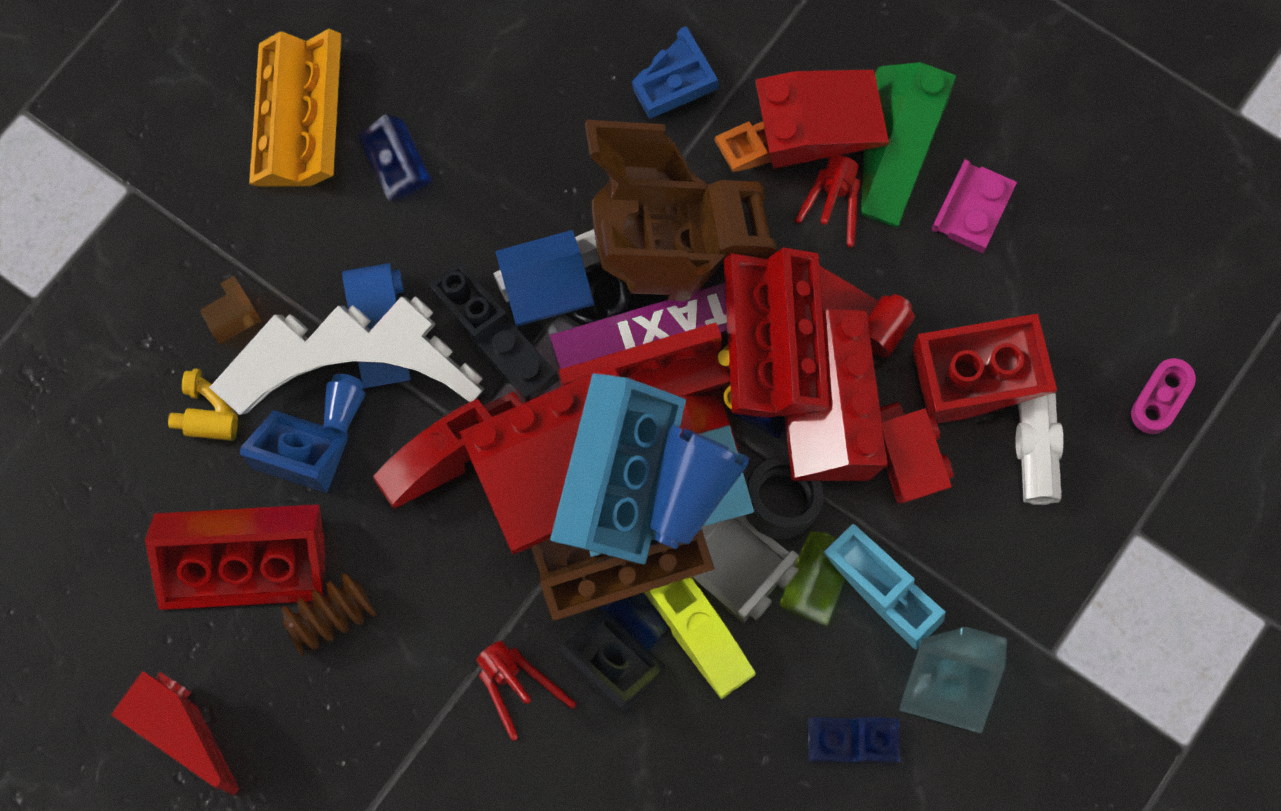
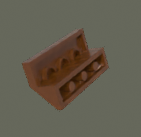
M702 528L689 545L680 542L678 549L667 546L657 540H651L645 565L604 554L591 557L588 550L550 541V539L531 547L540 572V584L553 621L715 570Z

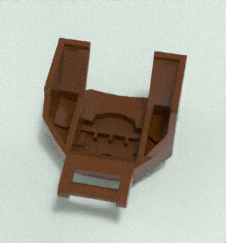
M586 120L585 129L590 158L609 175V182L591 202L599 260L602 269L626 282L631 294L665 295L667 300L687 301L701 290L703 285L717 273L720 265L724 263V259L731 253L753 255L756 258L768 259L777 252L775 240L769 234L763 206L765 191L760 182L718 180L707 185L691 172L676 144L664 134L666 131L664 124ZM741 200L748 207L753 236H748Z

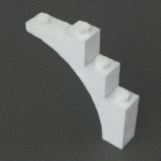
M401 296L372 330L367 327L371 322L370 319L353 305L349 309L345 306H337L309 338L304 335L308 329L293 315L289 314L287 318L283 315H274L209 387L239 415L249 413L270 392L298 375L326 365L351 361L382 362L419 371L446 384L469 402L477 399L485 390L479 385L483 378L466 363L459 367L448 357L453 351L436 336L431 340L426 337L427 333L436 325L429 318L433 311L416 296L411 301L407 297Z

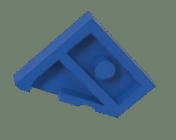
M687 26L677 32V40L668 50L662 49L653 58L651 66L643 69L632 81L633 91L649 119L719 89L716 75Z

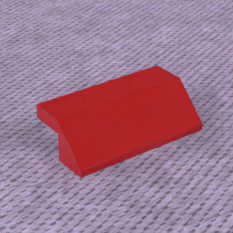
M784 247L768 259L731 253L724 259L732 413L776 417L829 408L818 253Z
M717 322L558 370L561 386H564L613 364L619 377L629 378L679 397L721 396L723 398L725 390L730 385V375L727 367L721 365L718 361L722 336Z

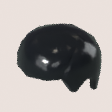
M601 264L585 269L594 305L572 311V316L586 323H592L625 312L630 302V290L626 282L602 269Z

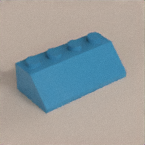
M592 374L550 541L645 565L654 531L650 528V522L667 435L672 424L680 427L686 399L629 378Z

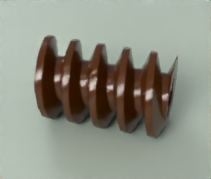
M344 573L341 575L343 588L339 589L331 581L327 582V597H324L315 589L312 591V605H309L301 597L297 599L298 612L296 614L287 606L282 607L283 624L302 657L304 656L303 643L313 650L319 648L318 634L330 642L334 639L333 626L342 633H347L349 630L347 618L353 620L357 625L363 624L362 610L367 611L373 617L377 616L358 580L354 581Z

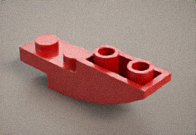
M513 391L484 406L477 398L456 409L425 429L392 456L373 476L375 483L393 509L466 473L465 463L470 461L471 458L460 431L523 404Z

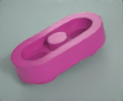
M1171 358L1160 363L1155 369L1131 410L1132 420L1139 430L1148 434H1158L1165 431L1174 421L1196 382L1194 370L1187 362ZM1171 377L1175 379L1177 387H1169L1165 382V378ZM1145 410H1154L1158 419L1150 420L1146 416Z

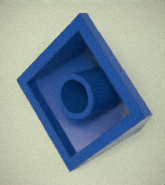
M573 230L495 251L516 327L594 305L583 259Z
M273 410L241 446L240 455L253 470L328 493L349 434L346 433L345 437L330 436L322 431V425Z

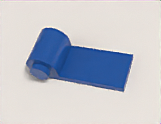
M391 263L343 271V283L348 309L353 305L365 314L371 321L367 327L372 330L398 301L397 294L404 292L400 269L393 270ZM358 361L361 381L364 383L363 389L411 380L409 368L382 362Z

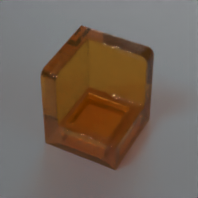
M235 276L220 283L227 295L205 306L200 311L208 324L209 330L219 344L261 321Z

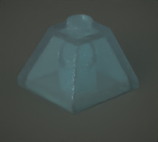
M963 627L921 639L899 710L982 734L1005 669L1007 638Z

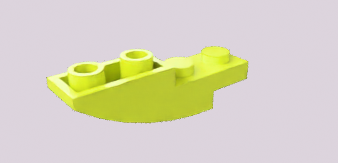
M691 577L644 592L671 628L674 638L721 699L755 676V671L735 639Z

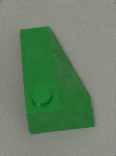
M921 62L878 67L875 77L889 145L864 150L861 191L862 216L898 228L957 75Z

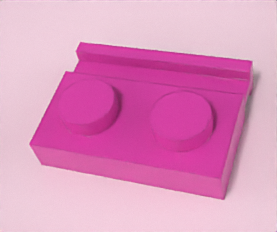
M965 159L933 224L932 231L936 233L937 231L948 235L947 238L984 253L1017 182L982 166L981 168L975 167L970 164V161Z

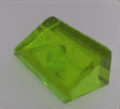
M826 532L809 533L795 566L799 572L788 584L780 603L781 607L822 625L828 624L845 581L843 575L824 555V552L837 538Z

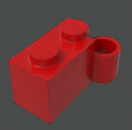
M899 402L880 407L888 464L885 468L897 504L952 487L949 479L953 478V469L947 455H941L936 441L940 439V431L934 416H928L926 408L905 415Z

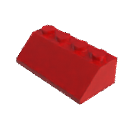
M825 310L822 312L829 408L820 411L784 415L792 481H870L888 464L867 312L863 310Z
M319 504L154 513L145 538V544L159 610L297 602V599L300 597L305 602L313 601L312 591L315 589L325 597V539Z

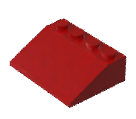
M613 364L593 372L595 374L619 377ZM593 373L460 431L471 461L513 555L551 538Z

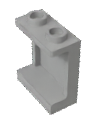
M743 515L702 526L715 570L691 578L744 624L750 616L757 620L772 602L767 596L777 585L784 589L796 576L799 570L795 567V564L798 561L799 555L793 550L789 553L773 538L757 531L748 522L746 516Z

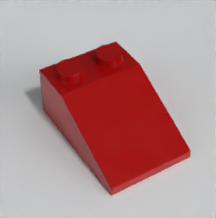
M874 70L793 71L755 80L773 169L889 145Z
M1038 313L918 334L912 348L925 408L928 416H934L937 424L971 418L1057 392Z
M142 671L111 715L215 788L235 796L240 788L198 706L187 699L191 691L162 672H159L156 678Z

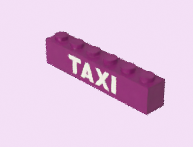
M725 283L699 290L687 301L666 300L550 335L558 368H566L717 322L722 336L721 344L727 343Z

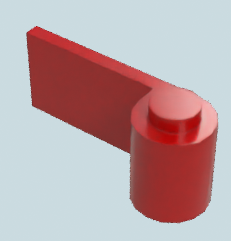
M819 265L822 311H866L872 353L883 358H889L915 319V315L911 310V303L897 294H892L891 297L882 296L878 301Z

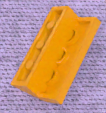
M327 29L305 41L280 31L259 43L250 185L313 186L333 176L341 33Z

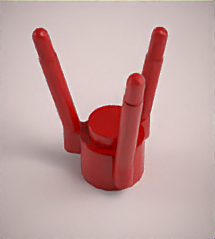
M845 156L830 157L826 169L819 170L817 180L801 206L795 222L800 224L824 186V190L829 194L820 222L826 225L836 198L843 197L848 192L847 246L852 248L856 232L857 194L861 181L856 179L859 168L858 164Z
M502 640L490 645L476 659V662L483 670L479 677L487 686L503 725L512 741L518 739V734L495 681L499 685L508 682L525 704H529L531 697L515 677L519 672V668L516 665L521 667L569 708L574 709L577 705L562 689L524 659L516 647L509 650Z

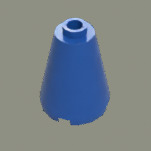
M672 424L667 435L650 528L657 532L654 537L655 540L678 549L680 542L687 545L690 544L746 469L750 458L740 452L739 454L728 450L729 447L686 428L681 436L682 429Z

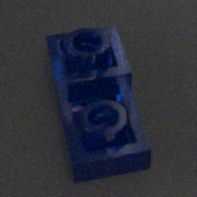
M857 717L854 719L809 718L808 762H900L899 719Z

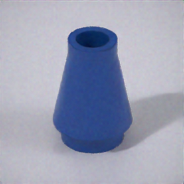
M336 374L332 377V381L326 384L325 414L322 427L324 433L334 437L346 436L347 429L365 397V392L363 391L364 383L360 379L347 374Z

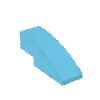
M852 524L824 552V555L852 587L915 650L944 622L945 611L914 584L915 579L855 524Z

